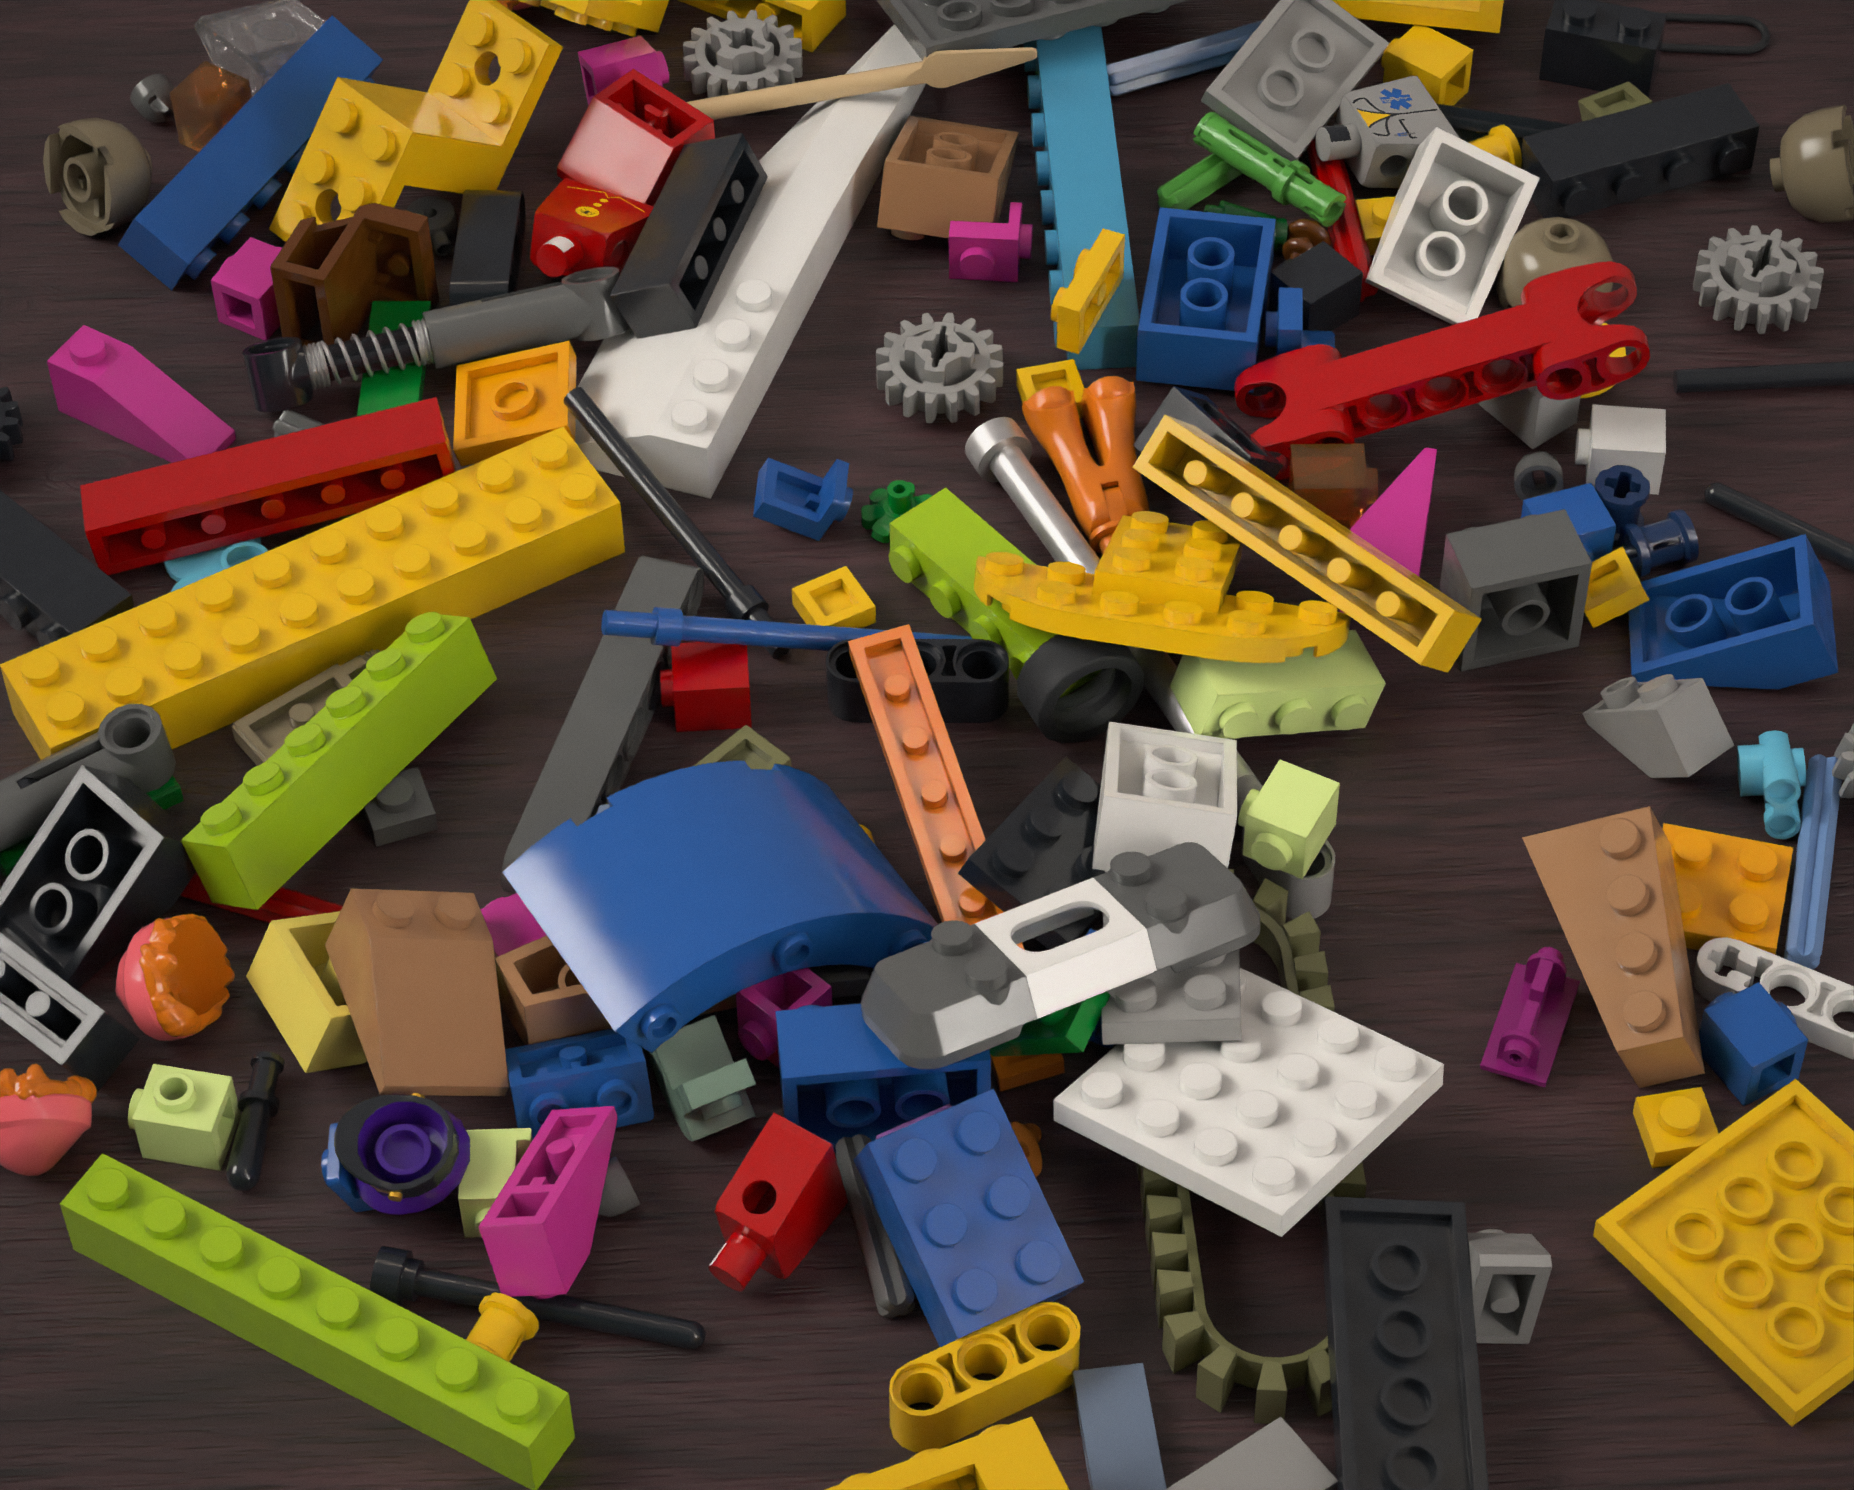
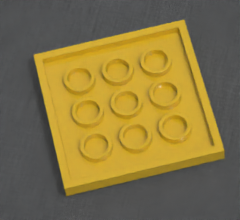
M1794 1079L1597 1219L1593 1233L1594 1238L1791 1427L1854 1381V1131L1797 1079Z

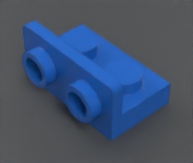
M613 1028L505 1049L508 1081L517 1128H531L533 1139L551 1110L614 1106L618 1117L616 1128L648 1122L654 1118L646 1060L642 1047L618 1034Z

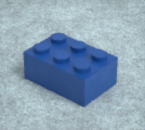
M1160 207L1137 332V381L1235 391L1234 385L1237 377L1247 368L1257 364L1259 360L1271 272L1273 269L1276 219Z
M861 1003L826 1007L806 1005L793 1010L776 1011L783 1117L831 1143L834 1153H837L836 1143L843 1137L852 1138L858 1134H865L871 1141L876 1140V1135L947 1104L954 1106L991 1090V1058L989 1049L945 1067L917 1069L901 1062L868 1027L862 1017Z
M994 1089L869 1142L853 1159L939 1347L1034 1304L1053 1302L1060 1299L1084 1282Z

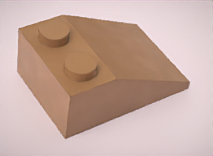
M909 116L884 162L877 227L891 229V234L901 239L920 240L925 238V235L948 238L947 242L949 243L950 221L999 223L1018 144L1019 132Z
M351 888L325 946L379 1094L411 1095L419 1093L424 1096H505L509 1088L494 945L474 893Z

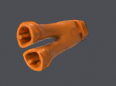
M1118 376L1100 378L1088 388H1084L1082 394L1081 416L1100 466L1096 464L1088 451L1073 390L1069 391L1061 386H1050L1038 391L1027 401H1023L1022 411L1031 432L1048 454L1061 476L1081 531L1089 539V545L1093 551L1102 553V555L1123 515L1132 516L1134 512L1150 511L1141 473L1132 468L1137 460L1136 447L1133 445L1135 443L1137 409L1134 382H1129Z

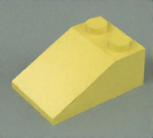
M340 911L271 921L246 975L305 1073L367 1062L325 946Z

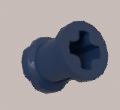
M1615 465L1609 469L1602 470L1596 477L1594 485L1595 490L1616 524L1613 546H1619L1620 527L1631 523L1638 527L1644 526V518L1640 512V507L1646 503L1650 494L1649 480L1643 476L1640 470L1626 465Z
M1681 509L1669 512L1666 520L1642 527L1631 523L1620 527L1619 548L1623 546L1638 578L1649 575L1651 568L1679 561L1685 565L1697 561L1699 555L1697 534L1690 517Z

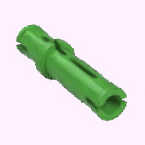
M1216 112L1207 113L1197 124L1193 134L1196 136L1193 138L1195 144L1212 152L1252 180L1265 186L1266 189L1272 192V198L1283 206L1291 204L1299 208L1324 227L1333 225L1342 215L1346 206L1344 203L1346 196L1316 179L1310 174V168L1299 160L1289 161L1254 137L1230 124L1229 121L1222 118Z

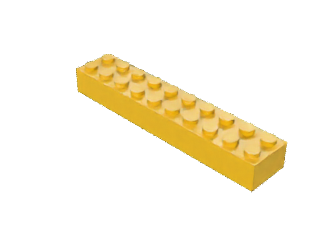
M560 427L0 664L12 712L40 760L99 732L100 724L106 715L116 708L127 704H143L152 707L160 715L171 749L177 748L234 723L335 664L341 666L359 655H364L366 651L369 652L371 649L386 650L405 632L406 625L413 618L421 614L437 612L442 615L470 617V619H473L625 553L621 505L566 429Z

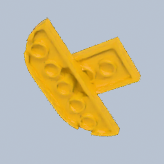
M1152 511L1134 512L1132 516L1123 515L1094 574L1086 573L1085 567L1072 562H1053L1048 567L1026 564L1021 556L1007 552H992L987 554L986 557L978 556L976 561L974 591L976 596L986 606H991L994 598L1002 603L1001 607L1003 610L1010 613V620L1046 632L1093 641L1222 661L1285 662L1286 657H1295L1303 654L1304 648L1314 647L1313 657L1316 658L1341 648L1348 639L1351 621L1350 616L1337 612L1336 606L1323 601L1308 600L1301 602L1297 606L1274 602V598L1271 595L1259 591H1241L1236 596L1226 595L1242 556L1243 543L1210 520L1196 521L1193 523V526L1171 523L1166 515Z

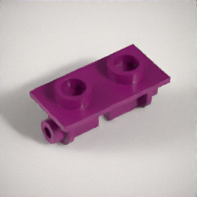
M1543 947L1539 949L1538 953L1529 957L1526 965L1515 964L1485 1049L1480 1069L1541 1087L1546 1086L1580 986V980L1566 977L1567 967L1563 962L1564 956L1559 950L1552 947Z

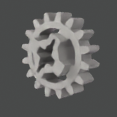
M750 10L746 18H738L734 11H728L727 20L723 22L714 17L707 18V30L694 27L691 30L692 41H686L683 44L685 81H692V92L695 95L707 92L708 98L787 85L795 83V78H800L803 75L801 38H794L793 26L789 24L778 28L777 16L771 15L762 21L757 18L756 10Z
M1751 225L1749 235L1744 236L1736 229L1730 228L1728 229L1726 241L1713 236L1709 239L1708 250L1699 251L1693 290L1700 292L1698 302L1700 307L1715 306L1714 320L1720 321L1728 316L1735 319V330L1740 331L1748 323L1755 324L1759 334H1765L1767 324L1774 323L1784 332L1789 329L1791 318L1804 323L1808 318L1809 309L1817 308L1824 270L1823 268L1816 267L1818 255L1815 251L1801 253L1803 240L1799 237L1787 243L1781 240L1782 230L1777 228L1770 235H1761L1759 227Z
M947 312L942 322H934L929 313L922 314L921 325L915 326L911 322L903 320L900 322L901 335L886 332L884 335V347L877 348L876 350L878 390H885L886 403L889 406L903 402V416L908 418L918 410L925 412L926 423H933L937 414L942 413L946 414L951 423L957 422L958 411L963 409L976 416L980 413V400L993 403L996 400V387L1003 386L1002 345L993 344V332L990 329L976 333V320L973 318H969L962 325L954 323L953 313Z

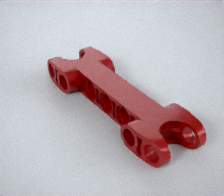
M1612 261L1571 267L1540 276L1530 281L1521 292V305L1344 358L1336 348L1323 344L1309 345L1282 353L1252 365L1237 377L1234 385L1236 404L1243 413L1249 416L1277 417L1271 423L1260 427L1250 436L1268 452L1273 451L1282 454L1276 459L1283 467L1274 479L1283 480L1310 475L1346 463L1355 453V438L1537 386V389L1543 396L1554 400L1572 399L1596 392L1637 375L1647 366L1650 359L1648 339L1643 330L1630 325H1602L1605 321L1618 316L1634 303L1637 296L1634 274L1623 264ZM1613 282L1623 285L1613 292L1596 291L1599 286L1605 283ZM1618 348H1636L1631 354L1624 357L1609 356ZM1260 386L1274 388L1271 392L1261 396L1247 394L1251 389Z

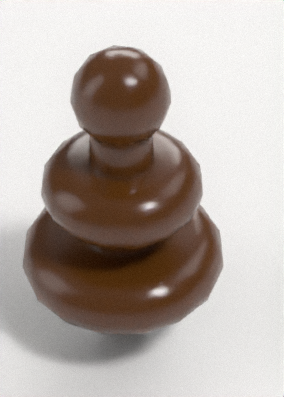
M1298 219L1291 222L1288 226L1287 241L1282 249L1285 261L1296 258L1323 241L1331 246L1328 232L1317 221Z

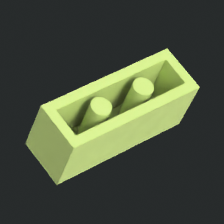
M1349 630L1348 639L1341 648L1317 658L1313 657L1314 647L1304 648L1303 654L1295 657H1286L1285 662L1282 663L1233 662L1183 655L1170 687L1195 734L1237 739L1241 737L1290 735L1306 732L1365 728L1386 683L1356 630Z

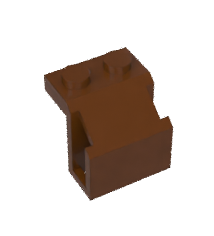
M377 203L359 206L353 217L317 225L316 217L300 220L270 266L282 337H298L301 339L302 346L313 344L314 341L305 338L319 317L324 342L327 345L335 344L337 337L345 342L351 339L352 334H358L371 313L372 301H431L432 310L435 309L439 302L428 216Z

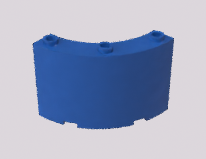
M745 761L707 763L678 769L644 780L608 796L607 800L610 808L589 818L579 826H576L571 818L527 849L502 872L613 1030L651 1053L665 1041L672 1038L679 1029L692 1019L745 988L769 978L808 967L851 964L875 968L879 961L921 945L923 942L930 941L932 939L931 932L938 925L825 782L807 772L781 764H774L773 768L769 770L750 769Z

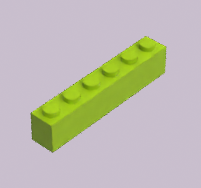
M427 612L413 618L406 625L405 632L386 650L373 655L367 661L366 668L346 687L332 693L327 698L326 705L305 725L291 731L285 738V744L270 758L249 770L245 774L241 785L221 803L210 807L203 813L200 819L201 822L181 839V842L212 903L258 910L497 680L470 617Z

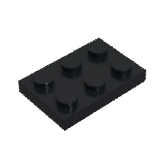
M1065 756L968 858L958 874L999 909L1006 912L1106 873L1105 870L1092 869L1101 785ZM1102 911L1034 938L1048 950L1078 939Z

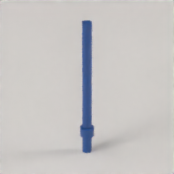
M654 607L652 613L604 610L601 624L603 635L650 638L652 645L678 647L681 641L820 651H829L835 644L843 640L861 638L886 631L683 615L681 609ZM912 632L914 639H972L971 636Z

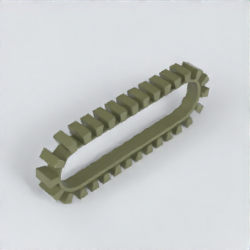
M1265 878L1253 899V903L1260 913V934L1253 942L1263 948L1272 958L1278 969L1282 988L1334 1012L1335 1006L1331 984L1327 985L1328 967L1325 951L1319 952L1321 935L1319 927L1310 911L1286 923L1288 890ZM1363 1162L1357 1165L1326 1196L1365 1198L1366 1179ZM1136 1163L1138 1181H1140L1143 1217H1146L1145 1234L1148 1254L1151 1253L1150 1270L1153 1291H1156L1155 1306L1159 1329L1163 1328L1162 1351L1173 1374L1200 1360L1203 1355L1205 1359L1198 1364L1196 1398L1221 1413L1234 1387V1382L1257 1389L1254 1423L1270 1424L1279 1417L1284 1419L1287 1390L1305 1386L1306 1394L1317 1417L1331 1411L1332 1396L1328 1336L1317 1346L1303 1353L1287 1357H1263L1239 1349L1221 1336L1213 1326L1206 1310L1189 1190ZM1322 1198V1199L1318 1202L1319 1214H1320V1207H1321V1204H1322L1324 1198Z

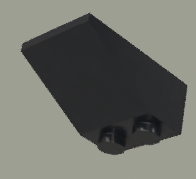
M82 765L0 888V932L78 990L129 945L133 936L142 927L151 924L175 904L196 873L181 842V839L189 831L130 779Z

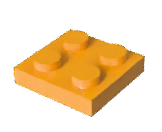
M570 341L456 366L453 451L461 466L478 463L560 427H564L575 441L576 417L564 404L565 396L576 388L577 357Z
M1663 823L1662 829L1672 848L1686 948L1699 950L1706 942L1714 938L1728 937L1776 954L1793 847Z

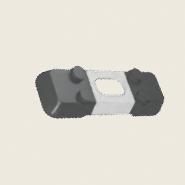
M1181 843L1150 856L1140 852L1120 853L1111 860L1110 870L1104 874L972 925L957 920L942 922L933 928L931 932L932 939L929 942L879 961L862 996V1017L868 1027L889 1050L907 1066L917 1069L945 1067L1017 1038L1020 1035L1022 1026L1027 1022L1156 972L1164 967L1170 966L1175 973H1180L1242 948L1255 941L1260 934V913L1240 879L1204 846L1198 843ZM1100 911L1109 919L1107 925L1102 929L1050 950L1031 952L1023 950L1016 945Z

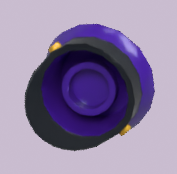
M419 1093L411 1095H381L363 1100L351 1107L342 1116L334 1134L335 1153L343 1167L353 1175L356 1191L367 1205L382 1213L403 1215L426 1210L441 1202L461 1183L470 1162V1137L462 1121L448 1110L441 1108L433 1100L426 1099L424 1095Z

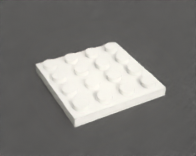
M1240 968L1242 1040L1117 1044L1053 1100L1054 1121L1282 1237L1443 1085L1444 1064Z

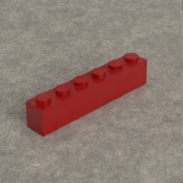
M437 397L80 485L84 528L98 568L105 574L112 575L359 513L456 472L440 406Z

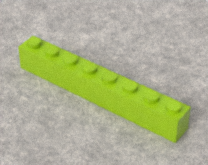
M103 1153L60 1203L73 1250L530 1490H538L575 1438L568 1392Z

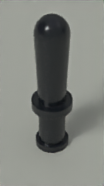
M260 1051L252 1055L250 1065L253 1069L248 1090L243 1091L239 1096L238 1108L242 1115L226 1169L228 1183L238 1191L250 1190L258 1183L261 1176L270 1118L278 1113L280 1102L275 1096L279 1074L284 1070L285 1061L280 1055L273 1052Z

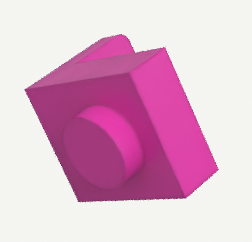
M1010 202L1008 223L950 221L949 279L1018 282L1020 259H1031L1033 224H1022V202Z

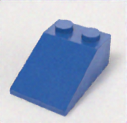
M1806 534L1642 581L1641 584L1649 601L1628 611L1632 677L1636 678L1637 682H1648L1659 676L1672 674L1675 680L1703 678L1706 686L1781 689L1838 673L1830 582Z

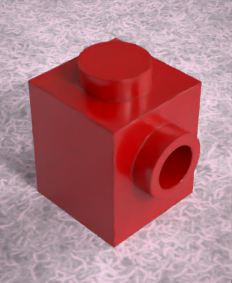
M687 642L680 643L678 647L671 646L672 669L660 670L662 707H674L676 732L741 729L745 725L752 728L747 645Z

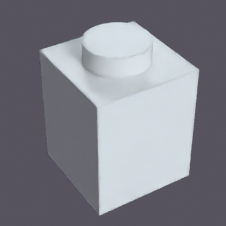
M1592 404L1589 429L1578 428L1575 448V464L1586 465V484L1592 483L1594 486L1595 479L1602 470L1609 469L1615 465H1626L1640 470L1643 476L1650 482V494L1659 495L1666 455V409Z

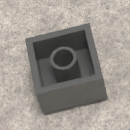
M1566 509L1539 515L1532 514L1520 519L1482 527H1470L1462 531L1446 534L1439 591L1482 619L1456 659L1461 672L1579 646L1592 562Z

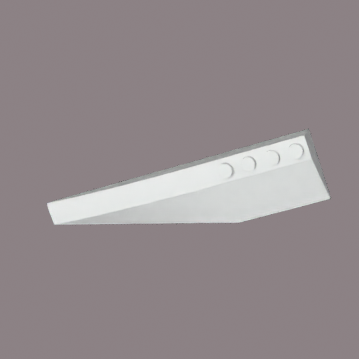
M894 24L846 74L914 63L922 60ZM926 83L817 102L759 160L768 178L697 328L637 339L632 329L629 328L622 334L603 340L578 387H582L664 487L709 499L713 496L884 166L885 159L907 118L910 116ZM576 419L575 443L593 467L598 471L624 477Z

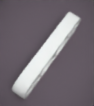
M1728 937L1714 938L1706 942L1699 949L1693 982L1695 989L1702 997L1711 1002L1726 992H1734L1736 994L1752 986L1754 976L1761 978L1760 984L1769 994L1776 987L1787 986L1794 988L1804 996L1805 1002L1798 1006L1787 1007L1792 1012L1798 1028L1808 1038V1042L1854 1060V1032L1840 1028L1833 1020V1016L1840 1012L1849 1011L1854 1013V986L1740 940ZM1723 965L1734 969L1728 973L1727 977L1720 976L1715 972L1720 971Z

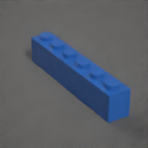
M332 15L134 218L118 246L171 291L186 275L195 281L217 256L211 248L220 239L227 245L232 243L250 221L244 215L253 204L259 210H263L283 186L277 179L285 170L293 176L337 77L376 83L371 77L384 59Z

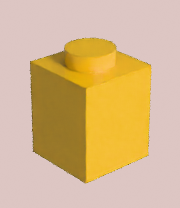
M1414 25L1401 38H1394L1384 51L1381 65L1384 68L1383 83L1410 76H1418L1435 103L1454 106L1469 92L1473 49L1428 26Z

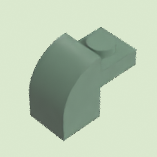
M715 1015L679 1029L672 1038L661 1044L653 1053L644 1049L663 1097L681 1131L691 1142L756 1116L746 1093L747 1089L756 1084L747 1060L745 1058L734 1063Z

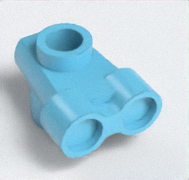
M1773 730L1759 735V744L1737 746L1740 797L1764 796V825L1767 834L1775 839H1788L1795 836L1801 828L1797 800L1801 794L1800 787L1806 786L1805 755L1803 748L1790 749L1787 733Z

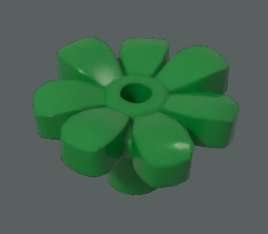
M903 480L893 481L888 485L887 490L878 488L869 495L870 505H865L861 508V525L867 530H872V538L881 543H889V523L924 502L932 495L923 494L915 496V486L913 483Z

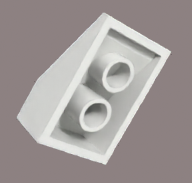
M1436 127L1417 148L1395 197L1365 282L1452 325L1478 318L1540 178Z
M1109 722L1092 869L1108 872L1111 860L1120 853L1140 852L1150 856L1185 842H1194L1204 846L1228 868L1237 820V740Z

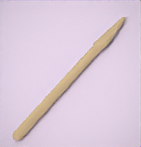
M1026 47L941 50L931 53L928 57H924L923 61L688 101L687 103L713 120L925 83L935 88H946L1037 58V49Z

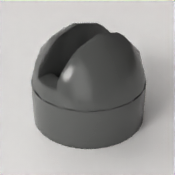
M153 74L144 78L134 87L130 96V101L139 114L147 121L153 123L168 122L169 119L166 115L172 112L177 114L180 108L181 99L178 91L164 74Z
M1547 452L1524 455L1518 462L1514 472L1516 494L1523 501L1524 499L1563 490V471L1557 459ZM1534 471H1544L1546 483L1536 485Z
M616 1156L609 1159L598 1212L599 1215L607 1217L624 1214L641 1205Z

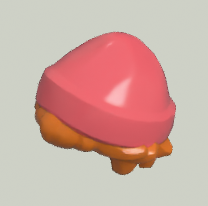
M183 914L172 918H158L151 924L142 927L133 936L128 949L122 956L117 970L116 996L139 1029L149 1037L159 1041H172L192 1036L202 1031L221 1016L222 1005L230 997L226 987L234 980L235 973L231 969L230 961L225 956L228 949L213 926L203 916Z
M32 1064L28 1067L26 1073L19 1076L12 1068H4L0 1071V1165L23 1176H39L54 1167L80 1136L91 1128L92 1103L97 1097V1089L94 1083L78 1075L67 1077L66 1081L50 1079L38 1064Z

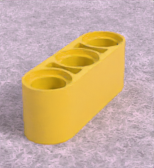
M1041 1302L907 1362L896 1370L890 1380V1429L893 1438L902 1447L912 1452H921L931 1448L939 1449L1065 1390L1072 1384V1372L1079 1369L1081 1326L1077 1316L1062 1304ZM1044 1344L1055 1345L1060 1349L1055 1351H1042L1035 1347ZM988 1373L997 1376V1378L983 1381L973 1378V1376ZM923 1402L930 1403L935 1407L923 1411L914 1410L909 1406Z

